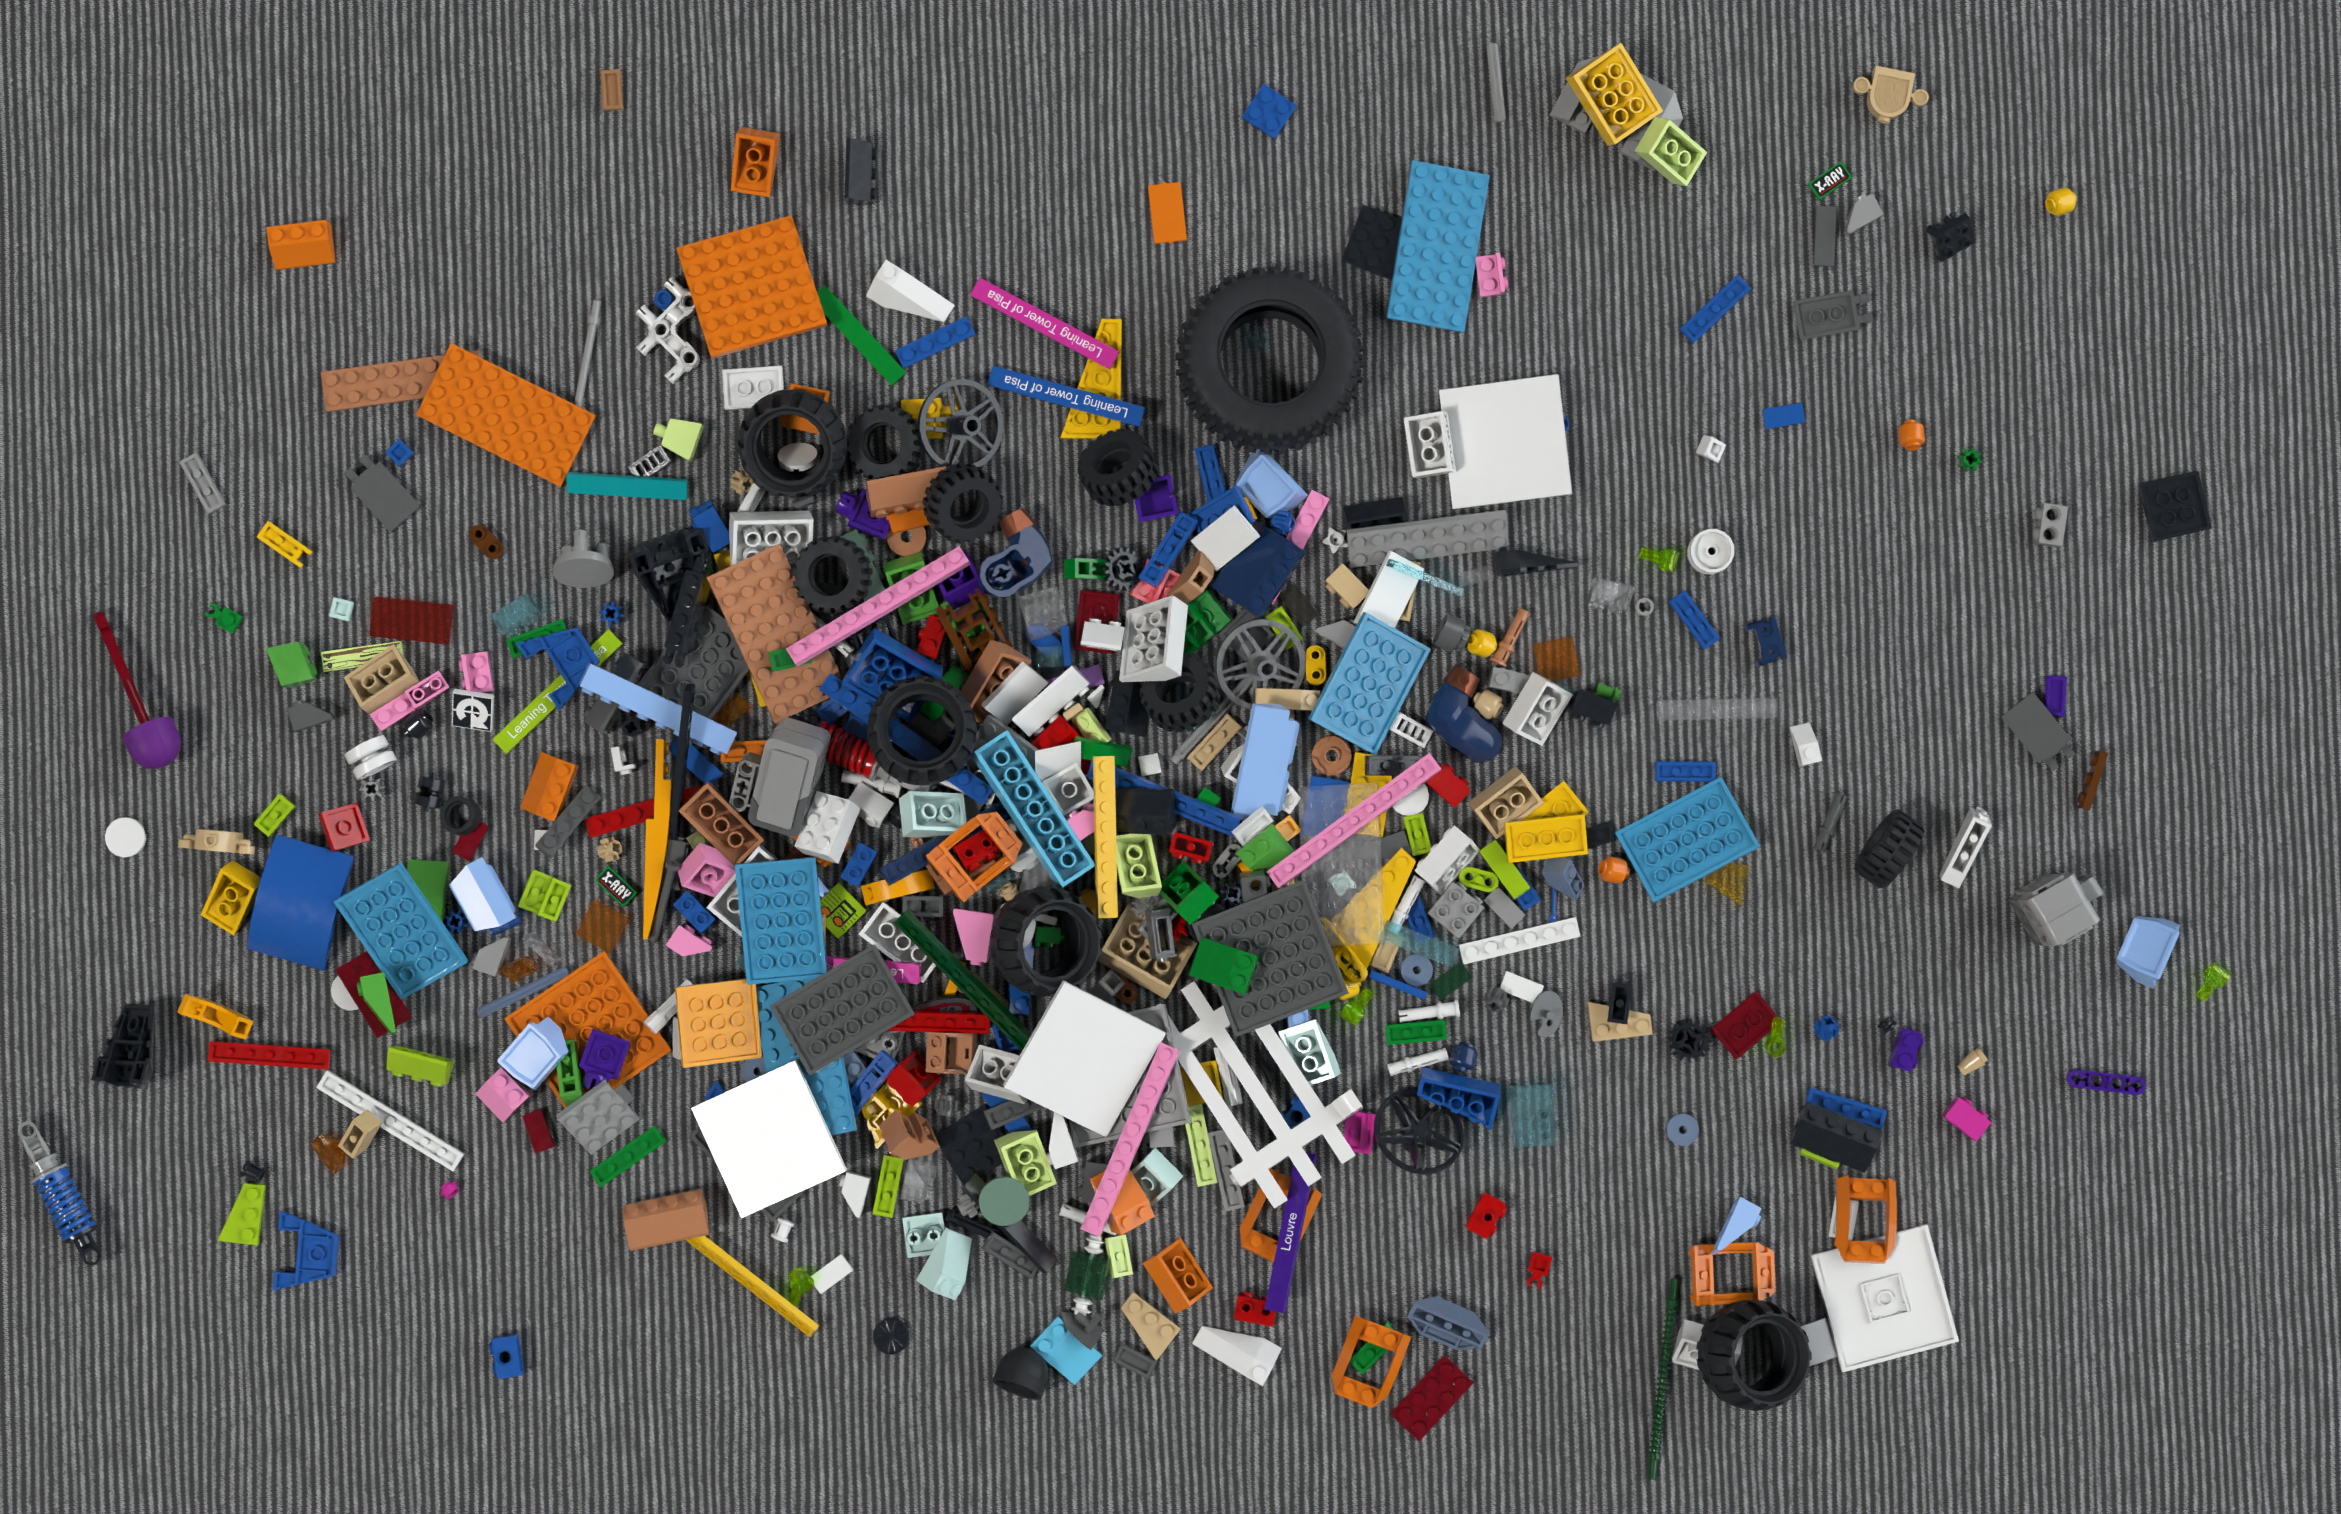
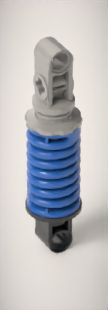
M29 1121L23 1122L18 1128V1134L31 1162H33L29 1167L31 1170H34L33 1172L36 1177L31 1183L34 1186H40L37 1192L43 1194L41 1200L46 1202L44 1206L49 1209L48 1214L53 1215L51 1220L57 1222L55 1227L59 1229L58 1233L62 1238L63 1245L74 1242L84 1263L88 1266L97 1265L101 1260V1253L91 1233L99 1226L94 1220L89 1221L91 1217L90 1212L83 1213L88 1210L87 1205L80 1207L84 1203V1199L80 1198L77 1200L81 1196L79 1191L73 1193L77 1190V1185L70 1186L74 1179H67L70 1175L67 1163L59 1165L56 1160V1153L50 1154L35 1124ZM25 1126H31L34 1129L33 1134L29 1137L22 1135L21 1131ZM89 1251H95L98 1254L95 1262H88L86 1260V1254Z

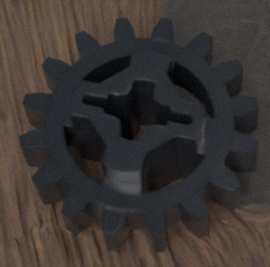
M1120 547L1110 550L1109 555L1104 556L1106 563H1101V566L1105 567V570L1101 571V574L1106 575L1103 580L1109 581L1108 587H1115L1116 591L1121 589L1122 591H1127L1129 588H1135L1134 583H1140L1138 576L1141 574V571H1139V568H1142L1143 565L1138 564L1141 558L1134 557L1135 551L1129 552V548L1122 549Z
M1688 1018L1687 1023L1681 1019L1680 1026L1674 1023L1675 1030H1669L1672 1037L1667 1038L1668 1041L1672 1042L1668 1048H1674L1672 1055L1680 1054L1679 1060L1682 1061L1686 1057L1687 1062H1690L1692 1057L1695 1061H1698V1055L1705 1057L1703 1051L1710 1050L1706 1044L1712 1042V1040L1707 1039L1710 1032H1704L1707 1026H1699V1020H1696L1693 1024L1691 1018ZM1689 1027L1696 1028L1699 1033H1692ZM1681 1030V1037L1680 1039L1676 1040L1677 1034ZM1688 1035L1689 1037L1694 1038V1040L1691 1041V1046L1688 1043H1685V1040H1687ZM1702 1040L1701 1047L1697 1050V1045ZM1686 1047L1690 1054L1683 1053L1679 1048Z

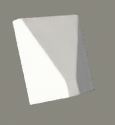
M1100 685L1087 698L1096 709L1099 707L1102 698L1103 685Z
M1158 753L1138 757L1142 776L1161 773Z

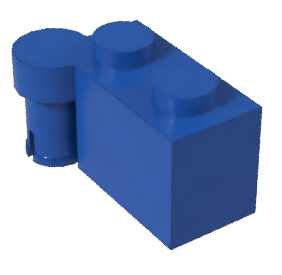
M709 499L698 507H692L689 509V512L694 521L691 523L693 528L704 529L708 547L714 553L730 543L729 530L716 511L715 506H711L713 503Z

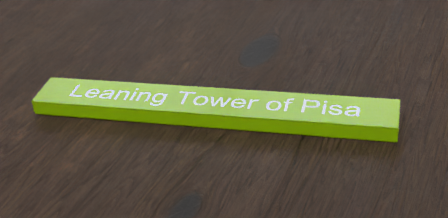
M610 629L591 645L592 650L600 660L597 665L598 667L623 645ZM562 675L556 678L492 739L506 754L556 708L549 694L566 684Z

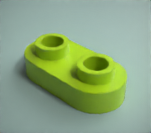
M1465 867L1459 873L1460 883L1473 889L1492 892L1499 884L1498 877L1492 872ZM1467 873L1472 874L1470 881L1465 879ZM1485 879H1491L1492 883L1490 886L1485 885Z

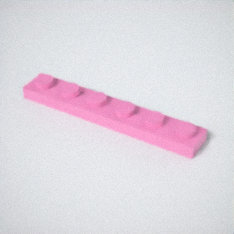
M1311 490L1295 521L1294 530L1289 532L1286 539L1303 550L1329 498Z

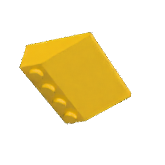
M1622 43L1609 49L1566 77V80L1607 146L1617 144L1663 111Z

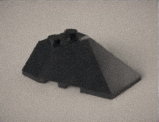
M703 528L672 531L640 543L628 555L634 575L668 622L672 620L686 569L690 570L691 566H694L697 557L707 559L709 547Z
M125 1004L114 1026L117 1029L112 1039L108 1038L105 1043L108 1047L104 1055H99L91 1080L121 1088L148 1090L153 1072L154 1006Z

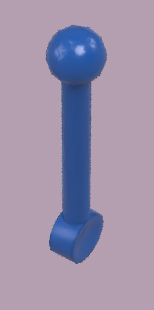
M1552 887V912L1549 920L1556 922V889Z

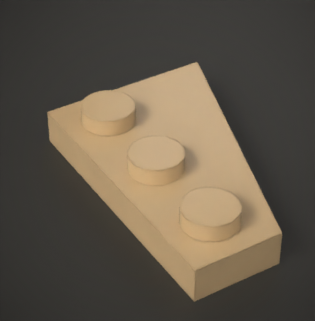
M1587 1002L1593 1042L1653 1035L1650 1014L1629 1010L1627 1024L1607 1022L1609 1006Z
M1134 1291L1121 1306L1132 1326L1157 1361L1181 1328Z

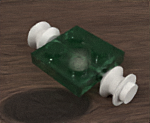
M1090 1235V1238H1086L1089 1241V1245L1084 1246V1249L1090 1253L1085 1254L1072 1251L1064 1291L1079 1294L1080 1297L1073 1299L1076 1302V1306L1071 1308L1076 1315L1078 1312L1086 1316V1313H1091L1087 1308L1088 1305L1093 1303L1088 1297L1103 1300L1111 1260L1096 1257L1097 1254L1104 1252L1100 1248L1101 1244L1105 1243V1241H1102L1101 1236Z

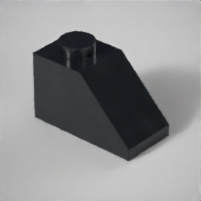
M1612 979L1607 1022L1628 1023L1632 992L1631 981Z

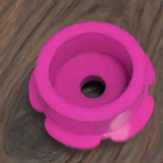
M446 1182L441 1187V1196H444L446 1199L454 1197L459 1192V1188L456 1185L457 1182Z

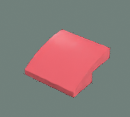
M1146 559V562H1145V564H1144V566H1143L1141 572L1143 571V569L1145 568V566H1146L1147 563L1149 562V559ZM1169 569L1157 589L1140 580V583H1135V588H1132L1130 595L1147 604L1168 597V592L1180 574Z

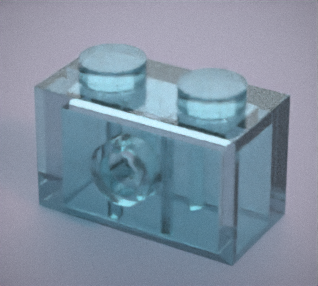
M530 594L518 597L490 616L502 636L510 635L512 637L521 632L520 628L524 625L528 627L536 623V618L541 613Z

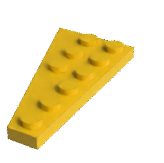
M1101 319L1095 339L1116 349L1120 353L1111 370L1088 359L1077 389L1121 401L1122 319ZM1070 409L1060 439H1097L1099 435L1102 434L1103 436L1108 431L1116 432L1117 429H1120L1121 422Z
M1402 847L1331 922L1366 969L1416 863V860ZM1332 936L1329 939V943L1335 948L1338 945V940ZM1347 952L1342 953V956L1349 962L1350 955Z

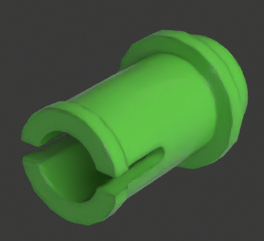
M1598 683L1595 695L1618 702L1622 690H1619L1618 687L1612 688Z

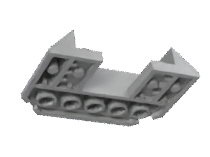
M1596 57L1578 62L1573 72ZM1641 74L1663 110L1655 117L1669 119L1679 127L1683 116L1675 91ZM1567 81L1549 116L1585 134L1592 120ZM1652 118L1629 134L1620 153L1655 171L1656 169L1635 152L1636 147L1654 118Z

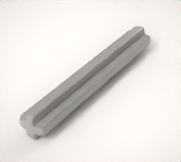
M1490 43L1487 45L1494 118L1495 122H1504L1506 115L1498 44Z

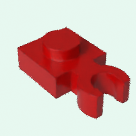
M1179 913L1171 920L1173 938L1176 942L1179 941L1178 936L1181 933L1185 936L1188 935V931L1184 928L1188 923Z
M1532 1251L1527 1269L1528 1272H1532V1275L1527 1279V1286L1531 1285L1532 1280H1537V1288L1541 1289L1543 1284L1541 1275L1548 1276L1552 1256Z

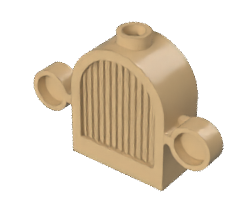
M1875 66L1872 70L1870 82L1865 77H1859L1853 83L1855 93L1860 95L1868 93V109L1873 116L1878 118V122L1883 124H1889L1890 120L1899 117L1906 110L1910 101L1915 106L1921 107L1929 99L1928 93L1923 89H1918L1912 93L1915 73Z
M196 829L195 835L185 834L183 839L178 841L179 848L243 854L255 853V846H251L250 840L243 839V833Z

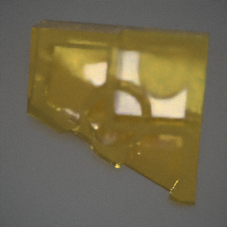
M1730 863L1705 876V883L1718 889L1722 895L1728 896L1735 901L1736 905L1742 906L1748 865Z

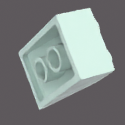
M909 791L899 798L903 837L923 838L951 835L967 822L964 795L961 793Z
M1316 1019L1279 1031L1283 1045L1310 1085L1341 1074L1335 1054Z
M945 1228L916 1281L934 1293L956 1300L966 1281L972 1238Z

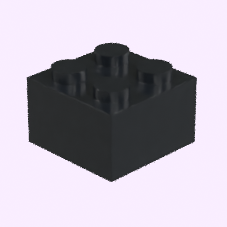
M1579 689L1576 690L1568 713L1572 714L1571 718L1580 722L1588 720L1591 722V726L1603 729V727L1610 726L1618 703Z

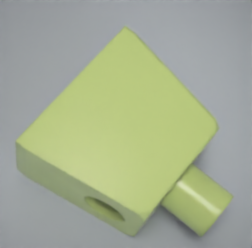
M670 419L668 426L657 423L653 434L663 438L661 445L664 448L692 462L704 426L700 423Z

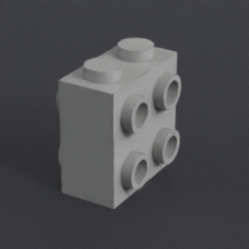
M1459 881L1456 884L1451 882L1427 912V914L1458 939L1485 908L1481 905L1483 901L1475 894L1472 897L1467 894V888Z

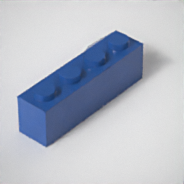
M1422 1067L1417 1089L1418 1096L1439 1106L1443 1105L1449 1108L1451 1112L1460 1113L1468 1117L1469 1120L1475 1123L1479 1122L1485 1125V1128L1492 1129L1500 1099L1501 1084Z

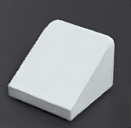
M1704 435L1696 453L1719 463L1726 444L1714 437Z

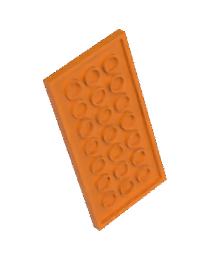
M453 343L450 344L416 413L417 416L562 487L567 473L570 471L597 416Z

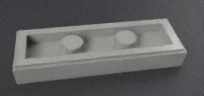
M196 452L179 461L208 515L226 506L199 453Z

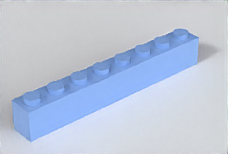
M588 663L579 682V685L583 687L581 691L589 695L596 693L601 696L600 700L609 704L612 701L618 703L619 709L628 713L630 710L638 713L637 717L648 721L650 718L656 721V726L664 730L669 727L674 730L673 734L679 736L681 705L592 663ZM693 711L690 731L691 742L701 747L703 744L710 746V751L721 755V753L727 754L737 732Z

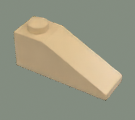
M1255 688V704H1281L1288 710L1312 711L1320 696V691Z

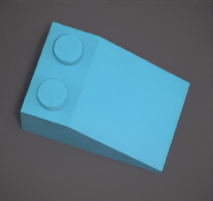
M1059 1314L1030 1345L1044 1360L1074 1385L1102 1357V1354L1094 1347L1090 1350L1079 1342L1067 1329Z

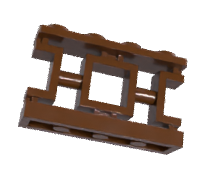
M978 588L974 589L975 594H968L972 602L953 611L950 604L947 605L946 609H943L942 606L935 609L969 675L984 652L987 642L995 639L992 631L996 630L1002 643L1013 647L1008 636L1004 637L1002 635L1005 633L1001 622L996 623L995 619L998 616L993 607H988L987 604L990 601L986 593L981 594ZM979 601H981L988 615L986 618L982 612L972 616V613L980 609L977 604ZM952 616L955 622L962 618L965 619V621L957 624L960 632H955L948 617ZM983 623L987 631L969 640L965 632ZM966 645L970 651L980 647V650L972 653L975 659L973 662H971L964 649Z

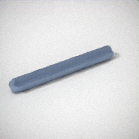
M562 967L477 1008V1013L480 1018H484L562 980L570 973L567 967Z

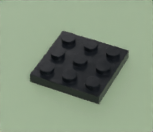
M1363 205L1341 261L1392 281L1402 219Z
M2198 470L2138 484L2152 543L2212 529Z
M985 1104L935 1134L941 1151L962 1185L973 1174L976 1173L979 1177H982L1003 1164L994 1140L1004 1135L999 1127L993 1130L990 1129L983 1112L988 1110Z

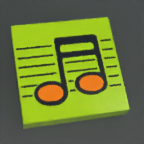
M839 882L820 900L821 912L826 914V927L838 939L867 912Z

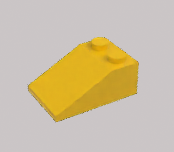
M234 860L230 861L220 869L201 916L233 936L236 935L255 904L261 877Z

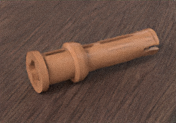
M1522 608L1518 609L1503 641L1498 642V648L1494 656L1490 658L1491 662L1506 668V662L1510 654L1514 652L1513 646L1526 620L1530 616L1528 611Z

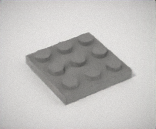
M603 1080L556 1115L558 1121L591 1155L640 1120L636 1112L606 1080Z

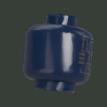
M1459 1042V1044L1453 1046L1449 1062L1455 1071L1466 1073V1070L1474 1069L1478 1056L1474 1045Z

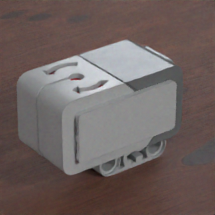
M788 717L782 718L767 739L763 754L746 753L738 764L729 801L730 806L737 812L744 811L746 807H750L748 819L755 826L790 837L797 836L803 827L816 791L819 788L830 743V733L821 727Z
M2074 873L2044 874L2014 891L2016 894L2008 899L2032 943L2039 946L2054 947L2056 945L2062 946L2093 929L2092 925L2099 922L2100 918L2090 901L2101 896L2103 891L2093 875H2082L2076 878Z

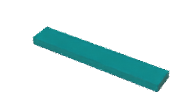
M568 472L567 493L687 500L688 479Z

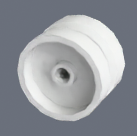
M1707 529L1698 533L1690 541L1687 548V558L1690 565L1702 574H1715L1726 569L1734 557V544L1731 538L1725 532L1718 529ZM1709 548H1712L1711 551H1714L1713 555L1708 553Z
M384 735L367 740L344 755L348 764L355 765L360 763L353 770L357 780L370 777L397 761L393 751H384L389 745Z

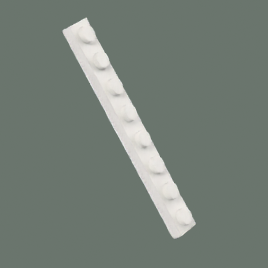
M329 1070L325 1072L316 1087L358 1114L369 1110L382 1122L381 1128L451 1171H455L465 1154Z

